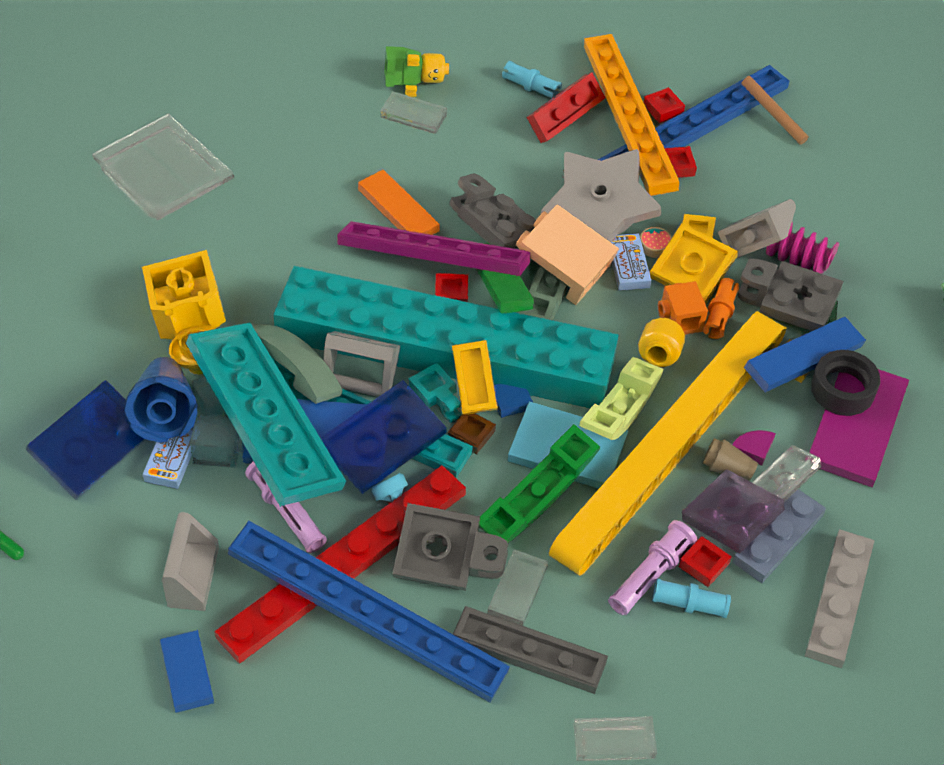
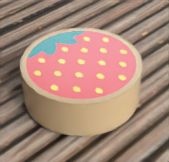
M659 227L645 229L640 236L644 254L652 258H659L672 238L669 232Z

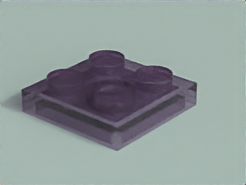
M726 469L681 512L683 522L740 554L785 510L784 500Z

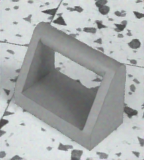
M788 199L740 219L718 231V235L723 244L738 251L737 258L779 242L788 236L796 210L795 202L792 199Z
M336 331L328 333L324 346L323 361L332 373L334 372L338 350L384 360L382 384L334 374L341 388L389 399L400 345Z
M181 512L177 516L162 578L167 606L170 608L205 611L219 550L218 539L192 515Z

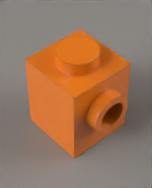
M696 281L664 286L662 300L658 301L660 318H668L677 322L682 327L685 335L703 332L708 309Z

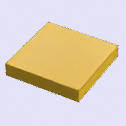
M681 223L649 271L650 277L665 286L696 281L703 300L707 304L718 287L719 281L724 278L737 258L738 251Z

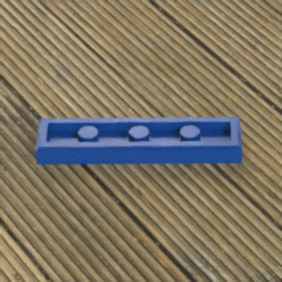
M844 316L748 360L744 368L761 389L767 392L814 370L821 357L827 353L841 349L857 350L863 346L866 339Z

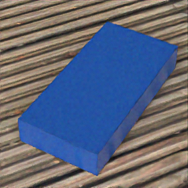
M198 630L160 639L175 713L213 704V693Z

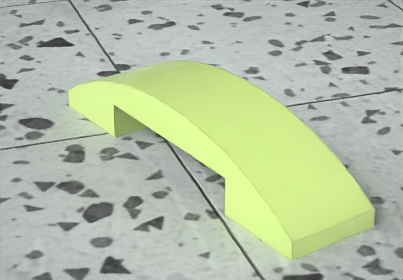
M632 357L620 372L618 383L600 405L594 404L581 419L579 426L610 440L619 438L631 426L647 403L664 369Z

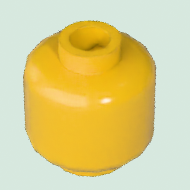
M653 319L646 324L638 343L639 353L642 359L657 367L671 366L681 355L685 343V334L682 327L671 319Z

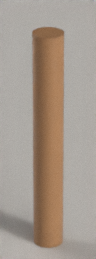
M747 76L741 84L800 145L808 140L809 136L751 76Z

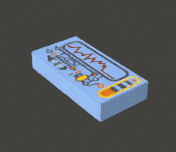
M639 233L617 235L611 243L619 248L612 262L618 290L650 288L651 277Z
M194 425L186 435L180 438L177 436L168 439V442H156L143 472L144 482L179 488L201 435L199 425Z

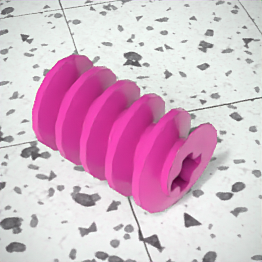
M792 222L788 236L766 248L768 256L772 257L778 252L779 261H785L790 256V264L797 266L801 262L802 268L810 270L813 267L814 272L822 274L832 263L838 250L839 242H836L831 248H828L827 237L816 243V232H812L808 238H805V228L801 227L796 233H793Z

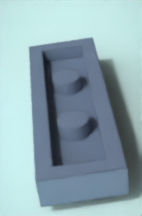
M796 488L735 554L732 563L760 583H763L824 516L826 508Z

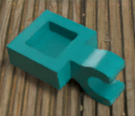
M438 363L408 378L409 387L428 408L438 404L442 414L449 423L460 418L462 414L457 408L461 406V402L453 395L457 392L456 383Z

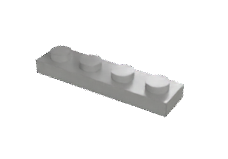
M839 529L805 657L842 668L875 540Z

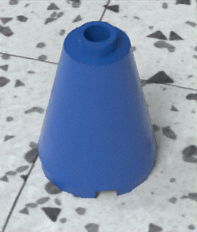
M169 357L156 358L148 365L129 392L125 402V414L132 430L146 440L159 443L168 442L170 438L177 436L180 438L186 435L194 426L198 413L196 398L181 366Z

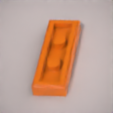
M383 169L358 182V190L397 229L430 235L440 231V224Z

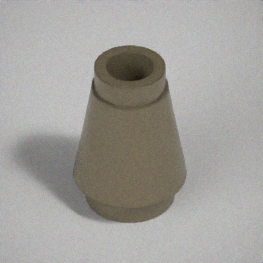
M714 438L702 464L709 466V471L750 481L758 462L752 460V458L725 439L719 441Z

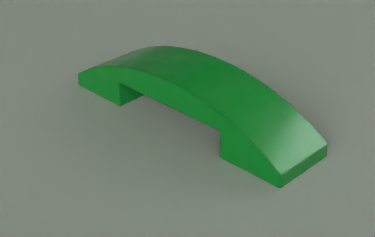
M573 424L550 447L549 454L504 499L499 497L480 516L479 528L487 534L505 539L507 543L512 541L565 492L598 453L600 446Z

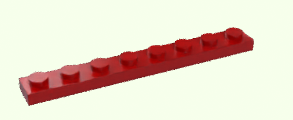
M440 466L315 558L354 579L399 545L408 503L446 510L466 495V487L444 466ZM278 584L215 630V637L240 664L318 605Z

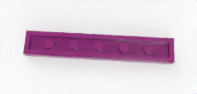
M353 221L349 222L337 234L338 245L520 276L530 263V252L525 250Z

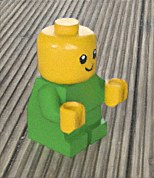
M386 46L385 85L386 87H394V85L404 86L405 97H416V85L421 83V81L424 83H441L445 75H449V63H445V57L442 54L424 53L421 56V52L417 50Z

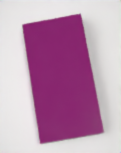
M878 369L880 373V386L870 408L861 414L852 416L837 415L825 409L805 464L873 488L909 379ZM839 372L834 385L836 389L847 393H857L865 390L862 382L856 377Z

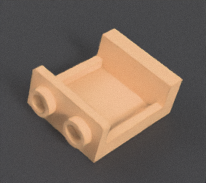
M557 204L549 213L545 211L541 213L534 223V229L531 232L526 230L518 239L516 246L519 250L529 251L532 260L571 287L566 299L577 305L611 266L619 248Z

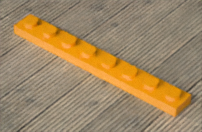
M607 34L584 38V49L629 151L639 150V175L646 191L651 196L679 191L680 181L613 35Z

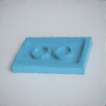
M529 401L508 453V461L534 469L549 454L550 447L575 424L600 446V450L574 481L600 488L617 468L628 436V430L619 438L610 440L580 427V421L583 418L581 416Z

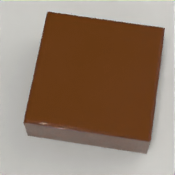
M476 413L462 414L448 431V435L473 446L472 452L477 455L494 434L496 424Z

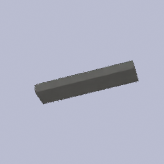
M468 606L464 607L453 632V635L500 661L593 694L596 693L608 659L607 655Z

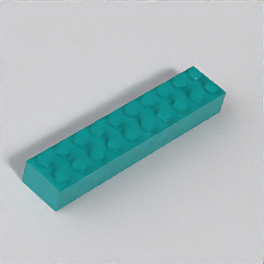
M293 266L273 314L274 326L291 332L311 348L324 351L326 336L334 331L400 345L397 367L421 372L429 366L438 363L450 378L456 380L457 375L452 346L486 340L494 385L505 384L528 390L530 396L585 408H591L594 404L600 405L606 397L619 334L516 312L502 314L497 308L299 266ZM337 351V354L384 364V360Z

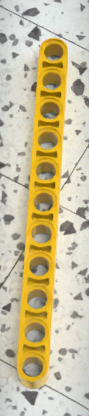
M756 311L560 532L549 550V556L577 575H583L752 378L744 368L747 361L778 347L787 328Z

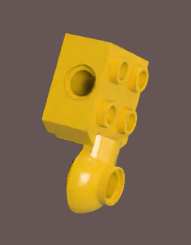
M207 250L142 267L150 309L160 339L172 340L169 345V355L184 369H188L191 373L198 375L203 374L186 345L189 334L214 330L226 321Z

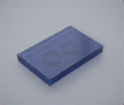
M105 380L31 441L25 450L77 500L146 439L136 434L130 427L131 424L125 414L126 399Z
M402 380L321 437V440L336 465L363 494L447 434V428L406 382Z

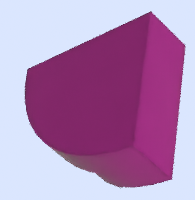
M763 430L750 431L739 436L732 445L752 458V460L758 462L759 465H763L776 433Z

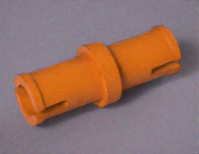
M723 278L719 281L715 298L709 303V316L703 328L706 335L711 327L708 335L709 338H722L727 321L733 316L735 310L733 303L739 291V284L735 283L733 290H731L735 281L731 278Z

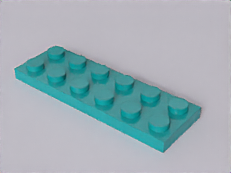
M245 323L189 334L186 345L279 506L342 490L346 483L345 478L252 324Z

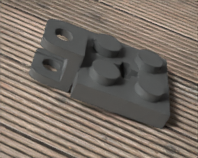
M473 173L459 178L458 186L465 193L457 197H451L449 202L452 209L458 213L457 216L490 245L513 249L518 248L516 243L520 236L526 230L531 232L534 229L535 218L519 208L512 198L504 194L493 196L496 188L480 175Z
M749 259L741 274L743 283L737 296L745 303L760 307V313L814 331L827 324L844 281L781 261L778 268V265L761 259ZM759 270L763 274L760 276H756L752 274L751 271ZM756 288L758 293H750L747 289ZM797 294H802L807 297H805L803 300H800L797 298Z
M408 503L392 575L395 578L466 591L469 573L470 576L485 579H499L503 577L508 555V543L499 536L478 532L480 516ZM435 538H441L442 545L447 547L445 552L439 553V556H433L431 550L426 549L427 543H434ZM489 554L497 556L494 560H488L485 557Z

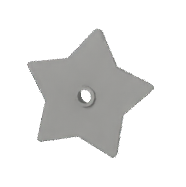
M635 149L603 161L565 152L564 186L542 208L541 213L544 211L549 213L558 204L609 242H612L618 234L627 230L633 223L661 216V206L639 184V150Z

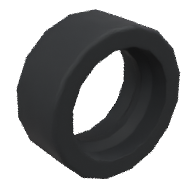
M851 350L831 351L821 357L815 368L811 380V392L815 400L824 409L832 413L845 416L861 414L871 407L880 386V373L876 365L865 355ZM836 372L850 374L862 382L865 390L857 393L840 391L828 382L826 376Z

